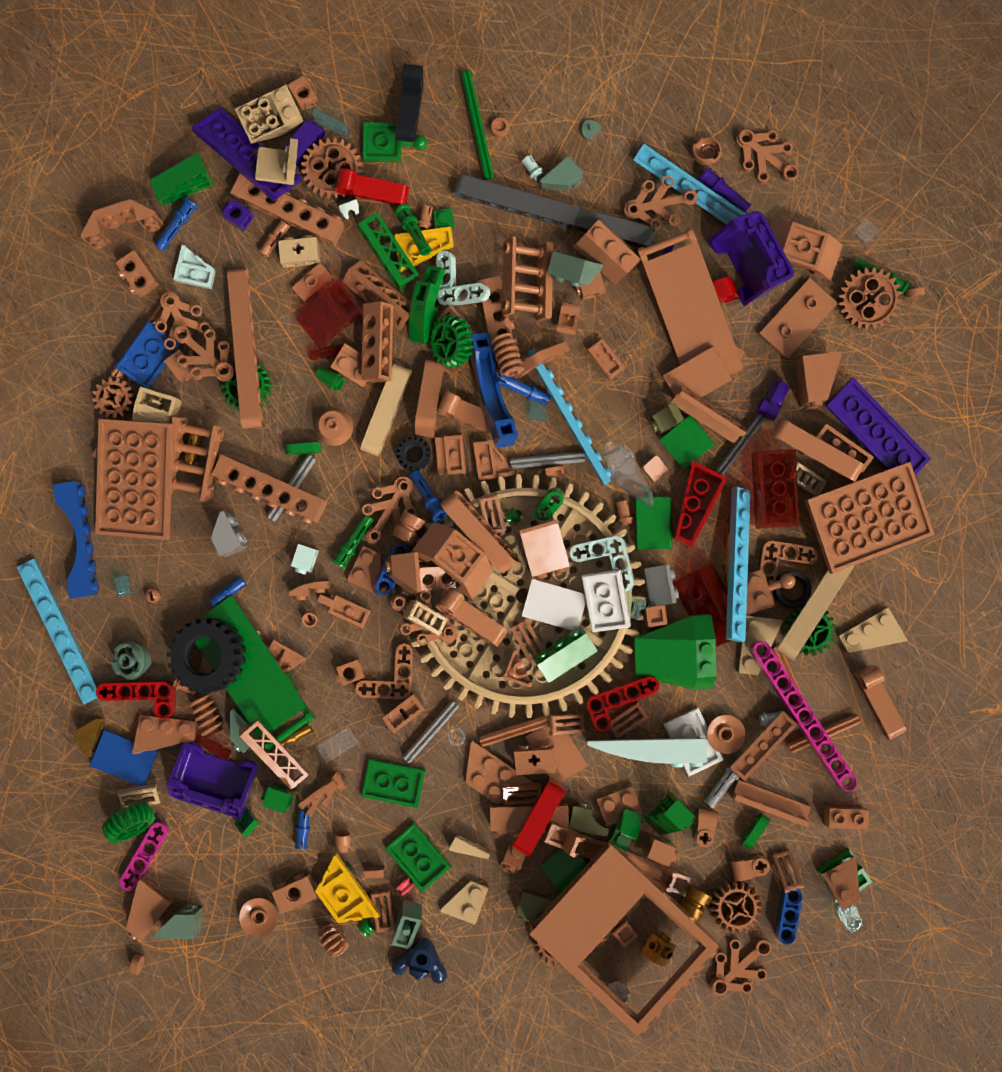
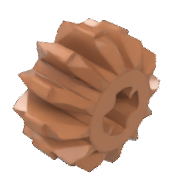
M330 922L318 931L320 942L332 957L336 958L348 949L347 939L335 923Z

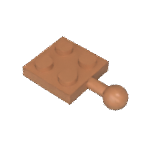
M764 569L749 573L747 577L746 615L776 606L771 591L781 587L785 589L792 588L795 585L794 576L784 574L780 580L768 583Z

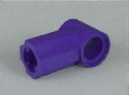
M775 380L756 412L774 421L781 410V404L790 387L782 381Z

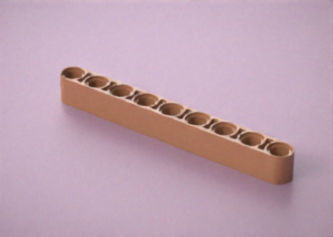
M247 268L227 270L242 429L263 427Z

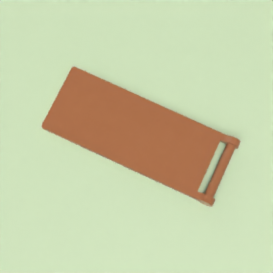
M693 227L687 228V231L648 247L644 248L642 246L638 248V253L643 262L680 365L714 346L729 374L743 370L740 356ZM689 238L692 244L648 260L647 255Z

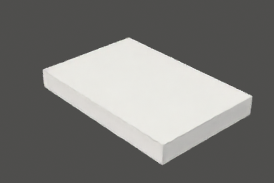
M621 569L582 575L592 632L631 627Z
M532 579L522 616L573 630L579 628L586 604V597L583 593Z
M698 707L663 723L670 738L704 737L707 739L708 727ZM707 739V763H703V767H691L689 763H683L687 775L691 776L722 761L723 758L719 752L710 746Z

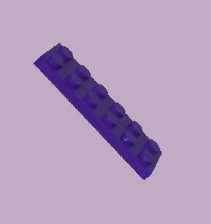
M218 108L192 126L193 133L272 201H275L301 182V176L296 172L294 185L256 180L259 147H267L260 141L251 143L243 126L223 109Z
M851 378L825 405L886 470L906 462H911L914 474L916 475L931 460L921 447L855 378Z

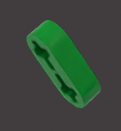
M320 442L285 445V455L288 456L322 453Z
M551 488L538 502L535 508V516L539 520L546 521L550 519L562 505L564 500L563 491L559 488ZM552 496H559L558 499H554V501L551 502ZM546 506H548L547 513H540L541 510H544Z
M760 813L743 836L741 844L751 849L768 826L770 819Z

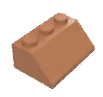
M598 218L573 246L587 260L603 264V269L600 272L614 285L625 277L641 260L640 255L601 218Z

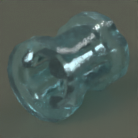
M129 575L112 579L117 589L116 598L134 594L130 589Z

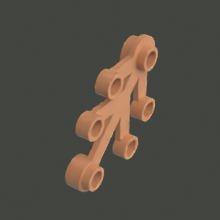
M743 129L737 134L736 142L739 147L743 148L744 163L742 164V169L745 172L752 171L755 165L754 161L751 160L752 149L757 153L759 170L757 181L760 184L766 183L769 179L766 161L782 173L785 181L792 182L797 178L799 171L795 165L786 166L772 155L773 153L789 155L793 149L790 142L780 145L761 146L757 142L767 141L771 144L776 142L778 133L771 130L768 133L754 134L751 130ZM769 135H774L775 139H770ZM747 137L748 142H744L742 138ZM788 146L790 150L785 151L783 147ZM750 163L751 168H747L745 164ZM791 172L793 176L788 177L786 173ZM760 175H765L766 179L762 180Z
M665 176L662 179V185L652 200L643 203L648 193L652 192L655 188L654 182L647 180L644 182L643 189L636 200H630L626 203L624 212L628 218H640L652 228H654L652 223L658 221L660 225L654 228L655 230L661 228L662 223L660 219H653L644 211L653 210L668 220L670 225L677 226L680 223V217L677 214L670 213L663 207L680 203L693 205L696 203L698 195L696 191L688 189L683 195L662 199L667 189L673 185V178ZM665 179L671 180V184L669 186H666L664 184ZM647 183H651L653 187L652 189L647 190L645 188V185ZM689 193L693 194L694 196L693 200L691 201L687 200L686 198L687 194ZM632 206L637 207V211L635 213H632L630 211V208ZM672 217L678 218V222L676 224H673L671 222Z
M172 292L162 295L160 303L163 307V312L160 320L155 325L156 331L164 333L167 330L166 323L170 313H172L175 319L169 337L164 341V347L167 350H173L176 347L174 330L179 326L190 327L200 331L203 335L202 326L206 325L211 329L210 324L206 322L199 323L181 316L178 310L189 312L193 317H200L202 315V308L199 305L191 306L183 303ZM167 299H173L174 303L172 305L167 304ZM198 308L200 313L194 314L193 309ZM164 324L165 329L159 330L157 326ZM172 341L174 345L169 348L166 343ZM188 346V356H193V350Z
M179 326L174 330L176 341L185 343L199 355L178 356L177 364L180 368H186L188 365L209 364L213 367L210 369L192 368L190 373L194 380H200L202 377L216 376L220 381H228L233 377L234 369L228 364V353L230 352L228 342L221 341L218 344L220 362L214 358V341L216 340L214 330L207 329L204 332L206 350L190 337L188 328ZM213 334V337L208 338L207 335ZM181 335H186L185 338H179ZM227 346V349L222 350L221 347ZM185 359L186 362L181 364L180 361ZM197 371L200 372L198 376L193 375ZM222 371H228L225 375L221 374Z
M399 477L395 480L394 485L372 489L371 495L376 499L382 498L384 494L394 493L390 500L374 504H364L361 511L365 515H371L375 511L385 509L376 525L366 531L365 536L369 542L377 543L381 540V530L391 514L395 523L394 529L396 525H401V515L398 507L401 497L405 506L404 510L412 509L413 515H416V510L412 507L409 495L413 489L412 481L409 478ZM402 483H406L407 485L405 490H402L400 488V485ZM379 489L381 494L376 497L374 491ZM366 506H370L371 511L369 513H365L364 508ZM373 532L377 533L376 539L371 538Z
M420 592V600L425 606L432 609L430 601L432 597L431 592H426L429 595L427 600L422 598L424 592ZM401 595L394 596L390 601V606L395 611H406L409 605ZM397 599H400L402 601V605L400 607L397 606L395 603ZM438 610L441 615L448 618L440 636L434 633L428 635L419 634L416 637V642L419 645H426L428 642L438 639L444 642H453L458 636V629L454 624L450 623L447 615ZM422 612V614H421L419 620L422 619V617H423V615H424L423 612ZM432 615L429 616V618H428L426 624L429 623V621H430ZM435 620L432 626L433 628L436 627L438 621ZM403 624L400 626L399 631L402 635L406 636L411 632L424 628L416 624ZM404 626H407L409 628L408 633H404L402 631V628ZM447 629L452 631L451 636L446 635ZM420 636H424L426 638V641L424 643H420Z
M732 938L729 940L731 958L730 971L724 975V963L727 961L726 954L723 951H718L714 956L717 962L716 976L711 979L709 986L711 992L716 996H723L728 991H741L745 994L752 992L753 986L750 981L744 980L741 983H732L731 981L735 977L757 978L760 981L767 978V972L762 967H758L756 970L745 968L759 955L767 956L770 954L772 947L768 940L758 939L755 943V948L739 962L741 942L737 938ZM736 941L738 946L734 948L732 943ZM761 943H765L764 949H759ZM718 955H724L723 960H717ZM763 971L764 975L758 977V972ZM718 982L722 983L721 988H716ZM745 984L750 985V988L748 990L743 989V986Z

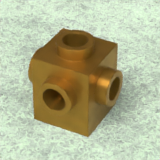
M652 933L641 953L654 964L665 967L672 958L677 946L670 942L672 939L666 934L661 933V935Z

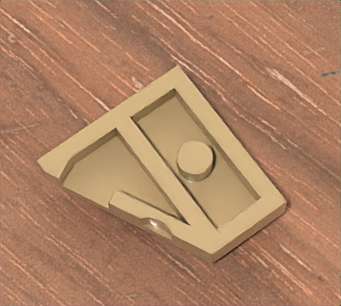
M470 880L449 902L441 907L440 912L475 925L489 886Z

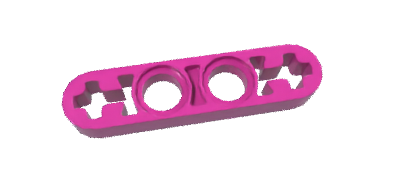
M158 821L148 830L120 879V886L123 890L131 891L135 889L138 881L143 878L168 835L169 827L165 822ZM162 827L161 831L164 833L159 834L156 840L149 838V836L154 837L157 833L155 828ZM147 842L154 845L152 853H148L144 849ZM137 859H140L144 862V868L142 870H139L135 867V861ZM135 873L136 875L132 879V882L134 884L128 886V881L125 879L130 878L132 874Z

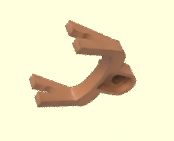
M335 771L324 784L299 803L298 806L304 809L310 803L311 807L308 808L306 814L312 817L323 795H325V799L322 800L320 805L326 809L335 789L340 793L347 787L348 783L342 779V775L338 771Z

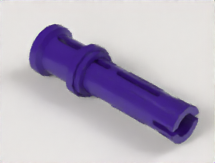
M711 167L700 177V182H705L711 187V190L717 191L744 213L752 205L724 182L723 177L716 175Z

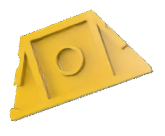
M335 854L315 891L337 923H344L349 920L359 921L369 917L378 918L381 913L340 856Z

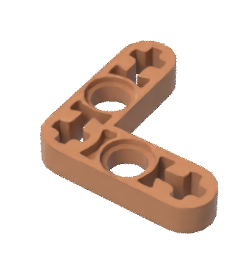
M563 342L535 353L520 365L525 370L511 378L519 380L539 365L563 356L570 351L568 344Z
M768 541L762 546L758 570L763 569L765 563L772 564L773 571L770 574L765 573L766 577L772 576V580L767 579L768 583L776 581L779 560L813 564L818 559V552L815 548ZM772 544L776 551L771 553V558H775V560H764V557H769V551L766 550V547H770ZM788 547L793 548L795 551V555L792 558H788L785 555V550ZM799 548L801 549L800 553H808L810 551L813 558L807 561V557L799 556Z
M403 643L396 648L394 681L362 680L356 685L357 695L362 698H408L412 692L414 653L412 646ZM404 646L407 650H410V654L406 655V660H410V664L405 662L398 663L399 659L403 660V654H400L399 651ZM401 666H407L409 669V674L406 677H402L398 673ZM363 683L366 684V687H373L372 683H376V695H372L373 691H366V694H363L359 687H362ZM381 684H386L389 687L388 694L381 695L378 692ZM392 684H395V689L405 685V689H408V692L404 696H401V692H394L395 696H391Z

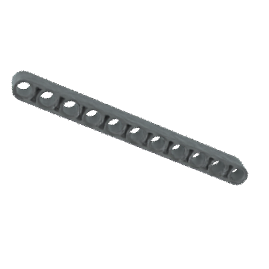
M462 174L457 176L452 193L461 199L586 233L596 220L601 218L628 245L637 248L642 246L645 248L652 245L656 233L654 228Z

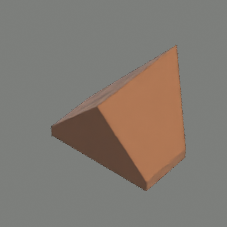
M516 649L511 655L503 678L526 687H531L533 685Z

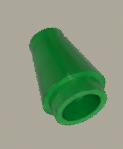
M322 367L317 370L315 375L332 391H339L345 382L342 374Z

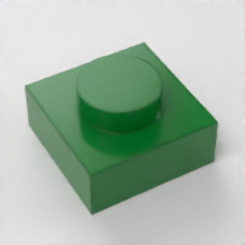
M452 208L433 211L436 228L451 226V229H455Z
M246 809L242 818H238L234 824L239 832L247 837L260 822L252 811Z

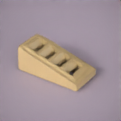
M791 462L783 475L784 479L813 496L820 495L827 483V480L799 462ZM802 473H805L802 480L799 481ZM809 477H812L811 480L809 481L808 485H805V484L807 483ZM816 480L819 481L815 489L813 490L812 487L814 483L816 482Z
M411 600L403 614L405 619L440 636L448 618L417 600ZM425 611V613H424L422 619L419 620V618H420L422 612ZM432 615V617H431L429 623L426 624V622H427L429 616ZM436 618H438L439 621H438L436 627L433 628L432 626H433V624H434Z
M458 833L449 847L450 851L485 859H488L490 856V850Z

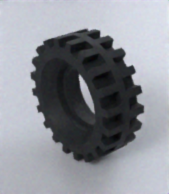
M214 618L190 620V623L181 625L182 629L175 631L173 634L175 636L174 641H169L168 645L172 647L171 652H167V657H171V663L168 664V668H173L175 673L172 674V677L180 680L179 685L188 687V690L191 692L208 693L226 689L229 684L235 683L237 681L235 679L236 676L241 675L243 672L240 669L241 665L246 663V659H243V653H246V648H242L241 642L244 640L236 634L238 630L229 626L230 623ZM202 637L213 639L221 649L222 658L219 666L208 674L198 672L190 662L189 653L191 646Z

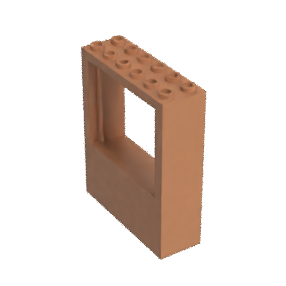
M610 839L530 926L529 934L636 1036L640 1033L644 1034L649 1029V1023L654 1018L657 1019L661 1016L664 1006L667 1003L671 1004L676 999V993L681 988L684 989L689 985L693 974H698L704 968L705 964L703 963L708 958L712 959L717 954V948L719 947L715 937ZM645 894L692 938L699 947L644 1008L636 1014L594 975L582 961Z

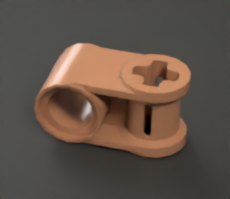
M703 808L697 809L694 840L701 847H709L713 844L718 811ZM705 833L708 838L702 841L700 836H703Z
M762 855L730 860L735 881H744L753 877L763 876L770 870L769 862ZM759 861L763 863L761 869L757 867Z

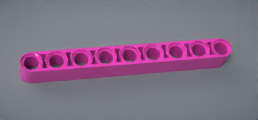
M763 641L753 642L750 646L752 657L793 720L798 724L797 726L834 783L845 791L854 790L857 785L855 776L769 644ZM758 645L764 647L762 655H758L756 652ZM770 661H773L775 664V668L773 671L769 672L767 670V664ZM783 677L786 681L785 686L779 688L777 682ZM791 694L796 696V701L793 704H790L788 701ZM805 710L807 717L801 721L799 714ZM816 727L817 734L811 737L810 729ZM826 743L828 750L825 753H821L820 748ZM834 760H838L839 765L833 770L831 764ZM848 776L849 783L846 786H843L842 780L844 777Z

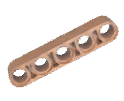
M782 418L772 434L773 437L854 482L865 466L858 460Z
M455 490L441 502L443 510L476 547L486 554L488 560L499 572L505 573L518 562V557L459 491Z

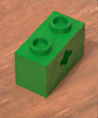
M274 782L267 789H264L261 800H263L262 806L284 814L291 807L296 789L290 790L287 786Z

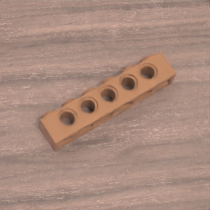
M241 173L239 174L230 192L234 199L278 220H282L286 224L325 243L336 246L345 228L339 216L334 214L330 216L318 206L313 208L308 205L307 201L301 198H292L288 192L276 199L274 203H267L269 197L260 189L258 194L251 195V191L258 188ZM287 205H293L291 211H284ZM303 214H310V217L307 220L301 219ZM322 221H326V222H327V226H326V227H324V228H319V227H318V225H319L320 222H322Z
M222 454L211 474L217 478V483L224 486L231 484L234 486L233 490L242 494L244 491L251 493L249 497L260 501L262 498L267 501V505L275 509L280 506L284 508V513L293 517L295 514L301 516L300 520L309 524L312 521L319 522L327 505V502L321 498ZM238 471V477L232 480V474ZM251 479H255L253 487L248 486ZM272 486V492L266 495V488ZM285 494H289L288 501L283 503L282 497ZM306 501L305 509L299 510L300 503Z

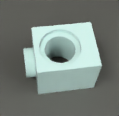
M298 544L291 566L296 567V572L305 575L307 571L312 572L319 551Z

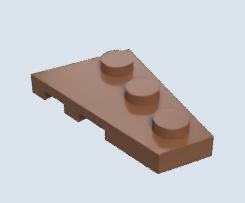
M140 715L132 753L139 754L144 751L159 750V748L183 745L184 742H195L198 722L170 718L160 719L158 717Z

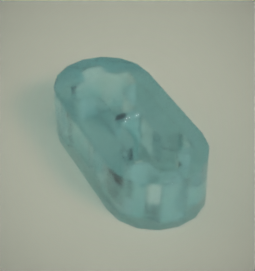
M835 901V908L845 928L850 932L858 931L862 926V919L855 904L847 907L848 910L845 911L841 910L837 901ZM849 917H852L854 919V924L850 925L851 921Z

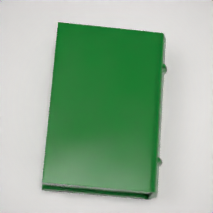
M671 497L635 498L636 550L672 549Z

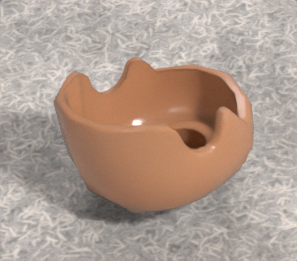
M711 137L700 138L697 143L693 144V157L702 166L713 165L721 157V145L716 139Z

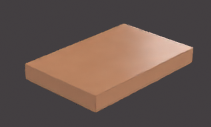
M714 346L663 375L674 396L679 388L683 386L700 398L732 380Z
M548 726L527 734L525 738L531 747H538V744L549 743L550 746H555L557 770L555 773H548L549 777L555 781L562 783L588 766L569 734L551 736L549 735L551 728ZM556 727V731L566 730L565 727Z

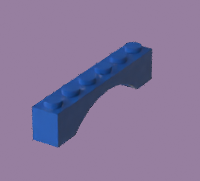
M489 332L472 334L471 337L474 339L472 345L474 348L471 349L472 355H470L494 446L495 448L513 446L518 433L514 419L503 400L499 384L495 383L497 373Z
M78 481L53 484L55 503L69 518L76 536V558L72 571L66 579L69 599L98 595L97 591H99V582L95 579L97 567L92 558L94 546L90 542L89 537L91 526L87 523L86 517L88 515V507L84 503L85 487Z

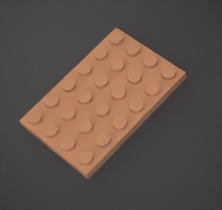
M98 419L95 534L170 540L174 424Z
M906 462L805 500L829 574L935 535L911 462Z

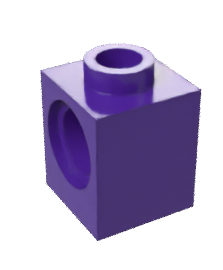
M233 199L227 202L222 209L224 219L243 232L254 218L250 210ZM235 211H240L239 217H232Z

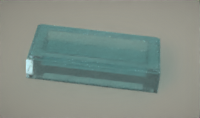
M317 108L314 109L312 114L317 123L348 138L351 133L348 125Z

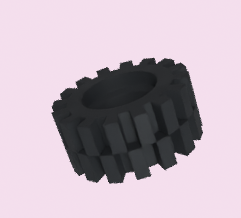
M411 436L399 442L400 444L396 448V456L404 469L420 471V469H424L429 464L431 450L424 439L418 436ZM413 446L421 450V456L416 461H411L406 456L407 450Z

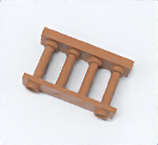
M515 236L504 240L502 252L504 253L502 316H509L514 314L515 310L534 312L536 314V321L551 319L553 275L547 274L553 253V243L545 242L538 245L537 248L516 245ZM516 253L536 256L537 267L516 264ZM515 272L536 275L537 286L515 283ZM515 291L535 294L536 305L515 302Z
M172 417L171 424H174L171 493H173V490L179 489L201 494L200 501H209L214 493V488L212 487L214 476L211 474L216 466L219 444L224 437L223 426L213 425V429L209 430L187 425L185 423L186 418ZM191 433L210 437L209 449L184 444L182 442L183 434ZM183 451L207 456L206 468L181 463L179 460L180 453ZM181 470L204 475L203 486L178 482L176 473Z

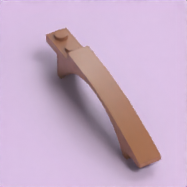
M549 822L542 839L545 843L563 849L569 856L592 859L607 843ZM621 849L663 890L685 896L692 878L640 855Z

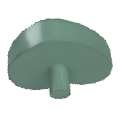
M586 120L582 125V136L586 140L592 139L594 135H598L601 132L600 124L593 120Z

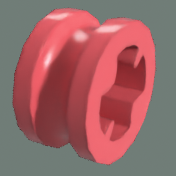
M407 877L395 889L401 892L400 895L403 896L415 884L410 883V878Z

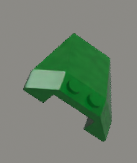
M711 614L690 615L634 637L636 676L643 678L651 676L655 677L659 682L692 690L713 689L716 680V638Z

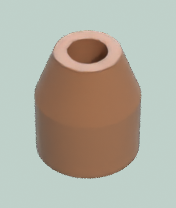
M336 833L335 845L338 852H347L351 844L350 833Z

